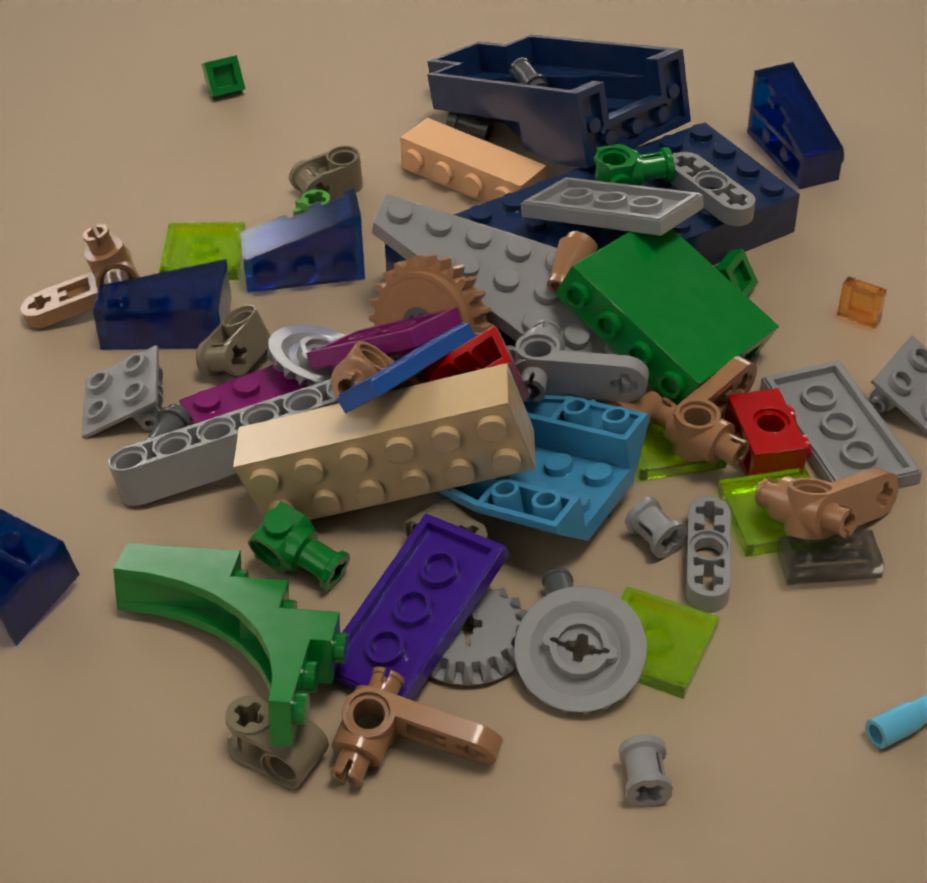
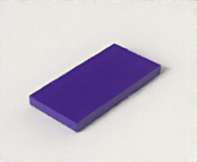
M425 513L342 633H348L349 636L348 656L346 664L337 665L333 681L354 691L356 686H368L374 667H385V677L388 678L390 670H393L405 679L398 695L414 700L509 557L506 546Z

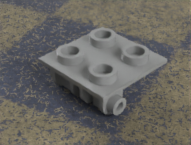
M912 335L870 382L876 388L871 392L869 400L878 413L889 412L897 406L927 434V347Z
M157 345L143 352H136L125 361L106 370H99L85 380L82 437L84 439L130 417H133L143 429L153 430L158 422L159 407L163 403V387L161 385L163 369L159 366V347Z

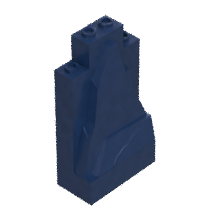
M528 35L507 44L478 41L427 61L429 68L427 76L433 109L482 116L505 123L522 139L524 149L557 164L588 169L595 165L593 159L597 147L622 144L632 149L691 122L683 49ZM518 58H527L538 74H543L547 78L548 87L519 84L509 72L512 69L510 67L511 64Z

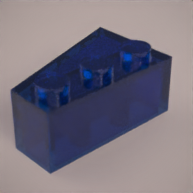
M794 62L754 70L747 133L799 189L839 180L841 164L844 161V148Z
M355 187L344 191L343 197L322 205L318 201L309 205V210L290 218L283 215L240 232L247 293L365 279L362 221Z
M227 259L99 285L93 315L100 349L139 350L149 349L155 345L159 349H197L200 343L222 323L224 317L230 312L232 296Z
M0 508V626L17 646L80 574L64 541Z

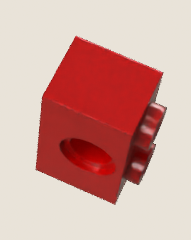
M779 388L728 395L725 420L734 424L735 436L745 439L750 443L747 456L740 463L750 488L757 487L763 479L767 480V478H771L776 482L787 476L796 479L803 478L805 462L811 458L810 441L806 434H801L796 424L794 408L792 405L786 404Z

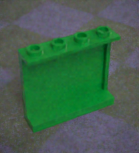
M673 229L661 236L628 232L572 265L554 294L618 355L632 356L641 360L649 370L648 383L660 395L670 399L677 405L734 357L740 356L743 358L746 355L751 359L757 355L779 327L778 324Z

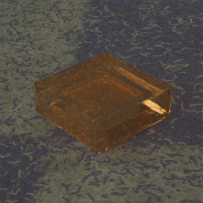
M848 276L842 284L837 316L875 329L881 322L887 289Z

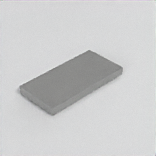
M565 177L521 203L522 217L659 236L704 208L703 194L697 192Z
M839 360L762 377L760 390L779 388L786 404L792 405L794 408L796 424L801 434H806L810 441L811 458L809 462L821 480L831 483L871 468H878L896 475L898 489L920 483L922 471Z

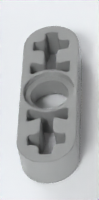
M680 152L673 155L675 176L669 183L680 191L703 194L704 209L727 225L743 226L753 220L756 199L752 193L697 154Z
M703 496L693 500L688 509L685 598L692 608L701 612L712 613L723 609L729 600L731 586V510L722 499L713 496ZM705 517L712 518L714 523L713 530L704 529ZM708 547L717 550L721 555L716 558H704L698 555L696 551L700 548ZM704 576L712 577V591L704 590Z

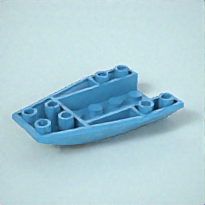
M531 394L530 401H524L523 403L534 428L536 469L434 492L480 514L562 536L589 541L633 485L649 423L648 413L594 402L584 398L562 395H545L541 401L534 402V394Z

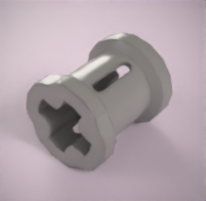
M654 497L640 500L630 509L625 519L627 529L632 534H640L650 544V551L657 558L663 559L675 553L687 536V527L678 520L672 521L662 511L660 503Z
M643 734L626 739L620 744L618 749L620 762L626 766L628 776L625 789L626 800L631 805L637 807L658 806L667 802L672 797L673 786L671 779L665 775L663 760L667 755L665 742L660 737Z

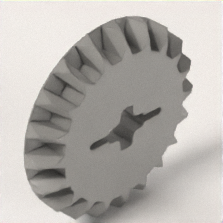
M293 325L283 327L270 336L266 349L268 351L267 359L273 363L274 369L284 372L286 379L297 380L299 386H311L330 380L332 373L329 366L311 370L306 353L345 335L318 326Z
M489 586L468 617L470 618V624L473 625V634L470 635V646L467 647L465 645V635L461 628L430 674V677L448 684L474 686L496 681L517 668L514 656L515 637L521 620L527 613V610L521 608L519 597L509 598L504 587L492 590Z
M573 586L559 589L544 596L527 611L517 629L514 656L519 676L530 694H534L545 706L555 707L565 714L568 712H580L588 715L591 711L600 709L607 711L615 702L625 700L629 691L635 685H638L642 671L646 666L647 642L640 619L625 601L611 592L600 588ZM579 640L588 641L589 650L596 652V654L594 653L593 656L585 655L582 662H575L573 652L566 650L568 646L577 647Z

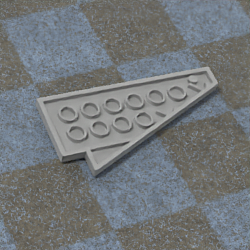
M386 194L373 221L372 234L405 259L418 255L436 254L438 259L451 258V267L464 265L463 276L465 278L475 276L477 280L473 286L477 291L484 290L486 293L481 299L484 306L491 307V312L486 314V319L517 342L526 331L533 328L537 321L544 319V327H547L548 321L552 320L561 329V336L565 342L564 351L618 355L547 287V281L551 275L557 250L556 247ZM620 374L622 383H631L629 375ZM648 383V385H647V390H646V391H648V392H649V391H655V392H657V391ZM596 400V402L603 404L610 402L608 400Z

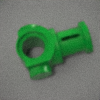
M622 144L597 147L593 159L596 166L595 181L643 186V182L662 179L664 182H670L675 176L673 154L669 147H662L655 153L639 155L637 150H633L628 146Z
M282 501L265 514L263 523L248 540L249 548L254 553L255 558L282 573L288 570L296 572L301 569L319 580L320 587L326 591L332 589L339 582L350 561L349 553L344 550L336 552L318 541V532L309 519Z

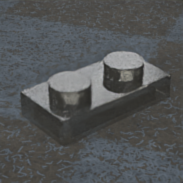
M872 530L854 531L851 536H846V538L836 534L820 540H807L794 536L778 537L776 551L787 585L882 578L885 564Z

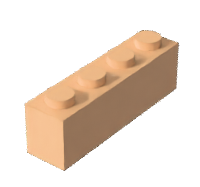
M426 118L400 137L402 169L483 203L530 187L540 181H546L547 165L429 118Z

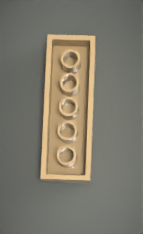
M505 363L385 392L346 414L338 403L239 427L233 468L263 518L269 510L275 508L282 501L304 514L309 520L535 470L534 428L508 364Z

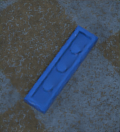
M463 322L339 394L337 400L346 414L389 391L476 337L470 324Z

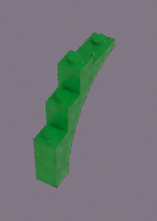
M126 543L113 568L117 610L153 614L184 622L219 637L240 651L259 671L270 692L268 700L270 745L293 746L298 726H306L308 723L310 712L309 693H316L319 683L332 684L337 665L346 664L349 636L348 633L340 632V612L298 609L297 601L289 600V580L249 578L248 570H242L241 550Z

